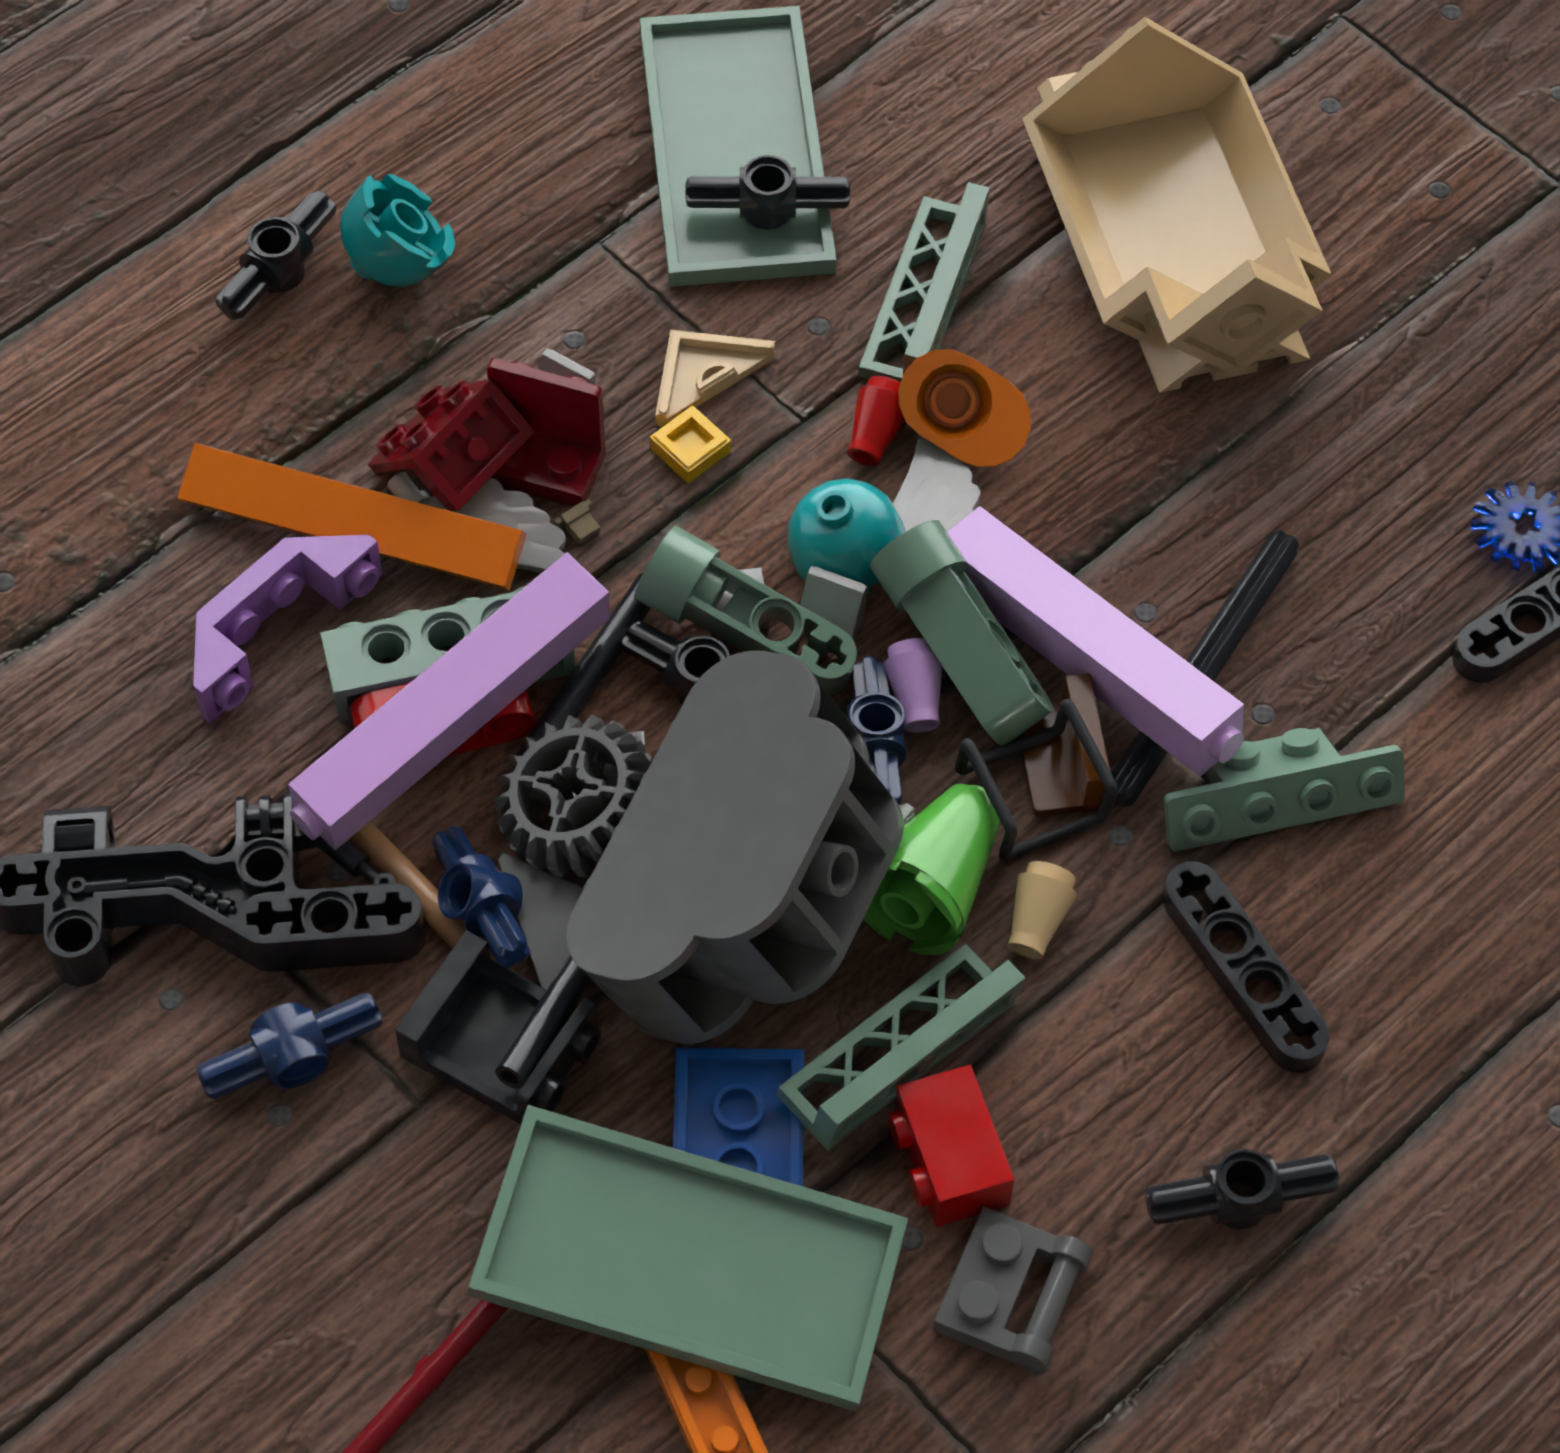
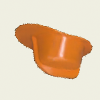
M953 349L930 351L917 357L905 370L898 388L899 407L906 423L931 443L958 460L976 467L1000 465L1011 460L1025 446L1031 430V412L1023 393L1009 380L969 355Z

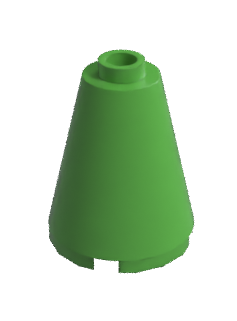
M955 784L904 825L900 846L863 919L879 935L891 941L896 931L915 941L909 948V951L921 955H941L954 948L964 932L1001 824L983 787L972 784Z

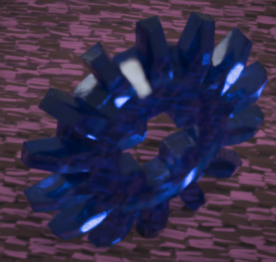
M1508 481L1504 484L1508 497L1497 489L1489 488L1485 495L1493 503L1477 501L1473 510L1486 516L1471 520V529L1486 530L1487 533L1475 542L1479 548L1489 544L1494 546L1495 551L1490 557L1491 560L1497 563L1503 556L1513 559L1511 569L1520 571L1523 561H1531L1534 572L1543 570L1542 557L1547 556L1555 565L1560 563V553L1557 549V546L1560 547V505L1549 507L1557 497L1555 491L1551 490L1537 500L1535 499L1536 484L1534 482L1527 484L1525 496H1521L1516 484L1513 481ZM1524 513L1534 517L1533 526L1540 529V531L1530 529L1525 535L1515 532L1516 523L1509 518L1520 519Z

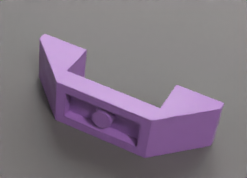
M370 535L283 538L196 612L193 687L203 719L210 724L224 711H231L244 701L249 689L254 684L247 654L236 645H242L249 641L257 632L260 624L278 608L287 607L292 604L306 584L311 586L340 611L354 598L363 597L374 588L379 577L383 574L378 542Z

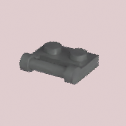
M983 1206L936 1315L933 1331L1033 1371H1045L1053 1354V1348L1049 1343L1077 1274L1087 1270L1093 1255V1249L1078 1238L1068 1235H1054ZM1035 1258L1053 1264L1025 1333L1016 1334L1006 1330Z

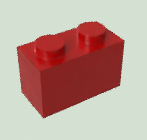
M971 1064L897 1085L895 1109L887 1113L889 1129L898 1150L908 1149L914 1169L908 1170L909 1183L914 1199L919 1208L929 1207L935 1226L939 1227L979 1215L983 1206L991 1210L1009 1206L1014 1186V1177Z

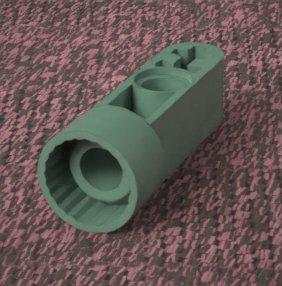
M939 520L924 522L902 533L882 548L872 559L870 569L897 610L907 611L985 731L997 744L1005 746L1053 712L1052 703L966 574L968 562Z
M674 526L667 533L641 576L634 595L636 600L678 624L687 619L743 652L759 650L795 657L809 668L829 695L835 694L847 686L854 669L857 649L854 640L846 631L720 560L721 551L684 529ZM725 591L733 594L723 612H721L716 607ZM777 620L789 627L791 635L782 641H771L761 634L759 627L767 621ZM806 636L809 638L808 645H803L801 655L798 656L796 653L799 650L801 638ZM828 652L838 657L837 663L832 662L828 665L827 669L817 665L818 658H825Z

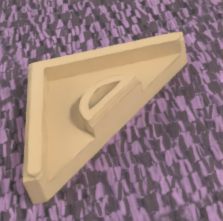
M670 330L655 413L656 426H665L692 405L695 408L774 360L775 341Z

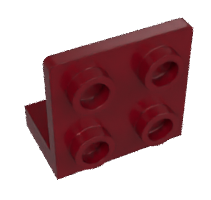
M491 358L487 367V378L495 383L535 431L491 478L499 481L503 488L524 492L574 507L582 501L585 502L606 456L602 388L580 377H564L535 369L524 362H508Z
M491 379L469 384L463 380L453 387L444 389L439 385L427 392L416 403L414 408L418 414L406 426L403 424L395 426L377 442L376 448L380 452L368 463V466L375 474L411 468L446 510L452 512L459 511L535 431Z

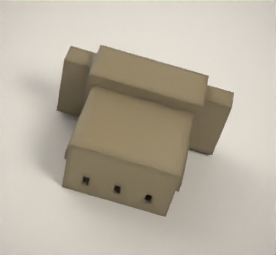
M589 499L585 502L582 501L554 520V525L558 526L561 530L564 529L566 533L568 532L579 546L600 534V526L590 514L592 502Z

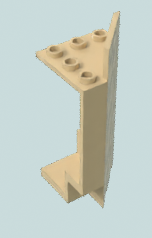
M1144 17L1134 26L1128 28L1120 38L1096 58L1086 63L1079 72L1051 77L1039 85L1037 90L1042 102L1022 120L1103 324L1139 341L1159 393L1180 389L1182 381L1186 378L1210 372L1213 381L1257 372L1258 361L1286 356L1289 364L1311 360L1298 329L1323 311L1313 288L1332 274L1243 73Z

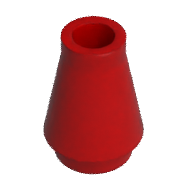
M873 376L869 378L866 386L858 389L851 442L847 450V455L855 462L866 466H878L884 452L904 424L905 418L899 407L898 388L900 382L884 376Z

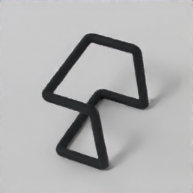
M1064 699L1060 703L1052 727L980 755L971 739L962 740L954 767L956 773L960 775L973 771L977 774L1005 829L999 849V858L1004 861L1012 860L1104 822L1110 816L1118 794L1115 779L1079 711L1070 699ZM1069 719L1106 790L1099 810L1014 845L1018 833L1016 823L986 766L1059 737L1063 734Z

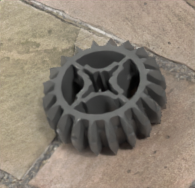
M568 714L563 729L558 730L554 725L545 722V736L536 741L533 738L524 736L525 746L528 750L523 756L508 755L509 765L514 771L513 773L497 776L499 787L504 793L493 800L496 804V810L502 816L497 821L500 831L509 840V846L519 858H524L535 870L546 871L549 869L554 876L560 877L563 880L571 870L579 877L588 880L593 864H598L615 828L620 823L640 785L642 777L647 772L653 759L645 752L646 747L636 735L633 736L631 733H628L623 725L616 723L614 720L606 725L601 718L591 714L586 722L582 724L578 718ZM606 763L617 767L618 780L616 787L608 786L605 783L607 778L604 776L603 770ZM541 806L549 807L550 809L549 816L553 820L550 831L540 828L539 813Z

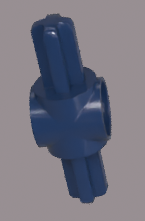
M865 656L863 662L855 663L851 674L854 699L846 708V716L867 745L869 767L897 803L900 804L902 791L899 767L906 759L904 738L905 711L900 701L890 695L888 677L883 666L884 662L876 661L874 656Z
M450 826L445 832H437L433 836L432 844L435 848V854L445 870L438 888V905L442 914L447 918L462 921L467 931L480 938H484L488 942V946L499 965L511 968L516 962H525L529 957L530 949L527 946L525 935L515 920L520 912L523 899V891L519 879L513 874L498 871L494 862L488 856L476 854L462 829Z
M369 993L360 994L316 1014H313L309 1006L304 1008L300 1003L278 1005L261 1014L253 1022L249 1032L250 1043L199 1064L197 1067L198 1079L205 1094L210 1099H217L267 1077L271 1085L276 1084L277 1087L282 1089H291L305 1085L319 1077L327 1069L329 1060H331L329 1049L375 1030L382 1025L379 1007Z

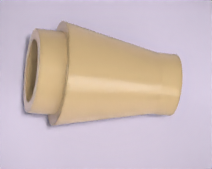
M1031 861L1027 866L1026 872L1018 875L1012 930L1007 945L1011 951L1031 959L1043 958L1047 945L1077 897V892L1073 889L1076 877L1070 871L1052 863Z

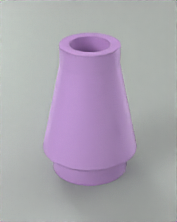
M924 638L906 639L892 644L888 648V659L884 662L883 666L894 696L903 705L905 711L904 730L920 733L936 729L940 726L939 701L942 678V665Z

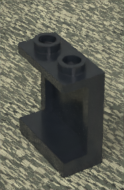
M466 930L396 1027L395 1032L401 1058L513 1121L522 1124L528 1105L552 1112L564 1094L567 1085L565 1077L575 1062L585 1063L594 1052L601 1036V1029L598 1028L596 1003L584 997L577 1007L574 1006L524 1085L520 1089L505 1085L496 1076L495 1069L543 997L546 989L491 960L488 942Z

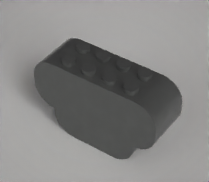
M759 650L745 651L721 660L697 680L687 695L675 720L671 723L666 737L647 772L642 777L636 793L620 823L615 828L605 851L591 877L586 882L583 892L571 913L566 938L572 959L640 1030L650 1036L681 1044L704 1042L719 1036L731 1028L746 1013L753 1000L770 1004L788 1003L808 996L820 988L831 978L843 961L900 846L904 830V820L899 804L869 767V753L864 739L802 661L785 654Z

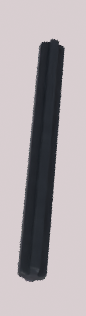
M1275 530L1270 533L1186 661L1211 680L1215 681L1296 557L1299 542L1294 536L1287 535L1282 530ZM1141 731L1138 732L1111 773L1118 787L1115 801L1122 807H1129L1135 803L1167 754L1165 749Z

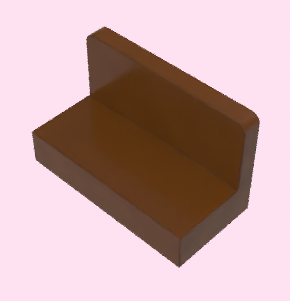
M1090 673L1066 676L1062 700L1070 699L1073 701L1110 770ZM1062 701L1051 702L1053 712L1018 736V739L1020 740L1052 727ZM1069 719L1062 735L1021 752L1034 815L1047 816L1099 810L1106 790Z

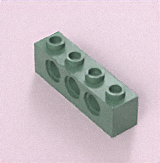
M526 586L507 594L483 599L478 597L465 598L454 605L425 611L407 610L395 617L367 623L349 622L340 625L336 629L320 632L339 723L352 722L350 706L355 699L374 690L413 681L447 652L438 649L444 646H455ZM574 649L536 682L569 676L575 668ZM387 658L398 659L395 662L388 664L379 663L381 660Z

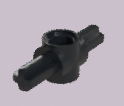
M762 155L750 160L745 167H740V176H691L687 178L685 183V201L690 208H740V218H745L748 223L756 228L771 230L783 226L790 218H796V209H845L849 207L850 182L846 177H796V167H791L784 159L773 155Z
M320 190L315 193H309L288 218H266L257 222L250 229L248 234L249 247L239 258L242 269L216 297V306L223 311L226 317L231 320L243 318L267 291L272 293L285 292L301 283L305 275L304 262L314 252L312 240L336 214V204L329 199L326 193Z
M638 621L629 626L621 645L624 652L662 672L663 684L676 691L681 705H683L690 690L699 679L693 676V674L706 672L712 666L730 656L726 646L713 637H687L682 642H679L644 621Z
M1238 1149L1225 1155L1220 1163L1204 1166L1202 1177L1150 1186L1146 1189V1207L1153 1223L1158 1225L1210 1215L1214 1224H1223L1233 1229H1248L1257 1225L1266 1215L1281 1213L1283 1202L1334 1193L1339 1189V1173L1335 1161H1333L1330 1155L1326 1154L1275 1163L1270 1154L1263 1155L1251 1149ZM1235 1181L1245 1182L1255 1189L1257 1195L1253 1197L1238 1196L1229 1189L1227 1184Z

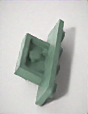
M1297 728L1274 738L1255 742L1243 741L1239 750L1230 760L1225 763L1218 761L1205 772L1211 784L1171 792L1165 795L1164 808L1167 843L1172 851L1177 852L1399 804L1405 799L1404 754L1397 745H1390L1340 756L1320 728Z

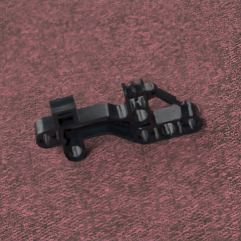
M290 792L284 793L282 803H272L271 796L268 795L260 796L259 804L249 805L246 796H237L235 843L228 853L219 857L208 856L182 843L115 848V831L110 806L46 810L43 820L42 853L10 855L0 858V929L9 934L19 935L44 933L45 944L56 973L63 981L75 986L93 984L103 978L109 970L112 958V928L181 924L257 969L268 972L399 963L410 960L418 955L425 945L427 936L421 902L415 891L403 884H396L394 877L389 873L379 874L369 866L370 858L349 840L337 850H334L321 836L315 840L310 839L296 825L290 815V811L293 809ZM318 847L353 877L361 874L373 885L300 889L299 851ZM264 873H280L279 876H277L273 880H256L259 876H261ZM400 921V924L392 925V922ZM334 922L345 925L342 929L333 933L320 931L325 925ZM367 922L368 928L361 929L360 923ZM297 927H303L304 933L298 934ZM272 930L271 934L266 935V931ZM81 941L90 942L87 947L80 951L66 952L68 947L74 943Z

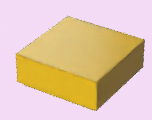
M693 405L649 437L650 449L688 484L731 452V439Z

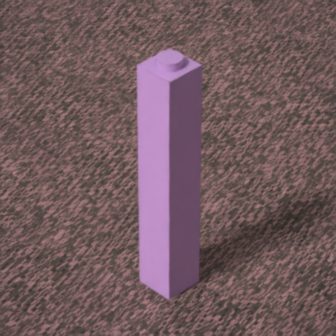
M982 507L976 508L947 532L968 562L966 574L998 622L1068 676L1090 673L1094 696L1201 777L1218 761L1225 763L1236 754L1244 740V704Z
M566 552L288 784L293 804L290 815L296 825L310 839L315 840L321 836L334 850H337L610 619L609 591Z

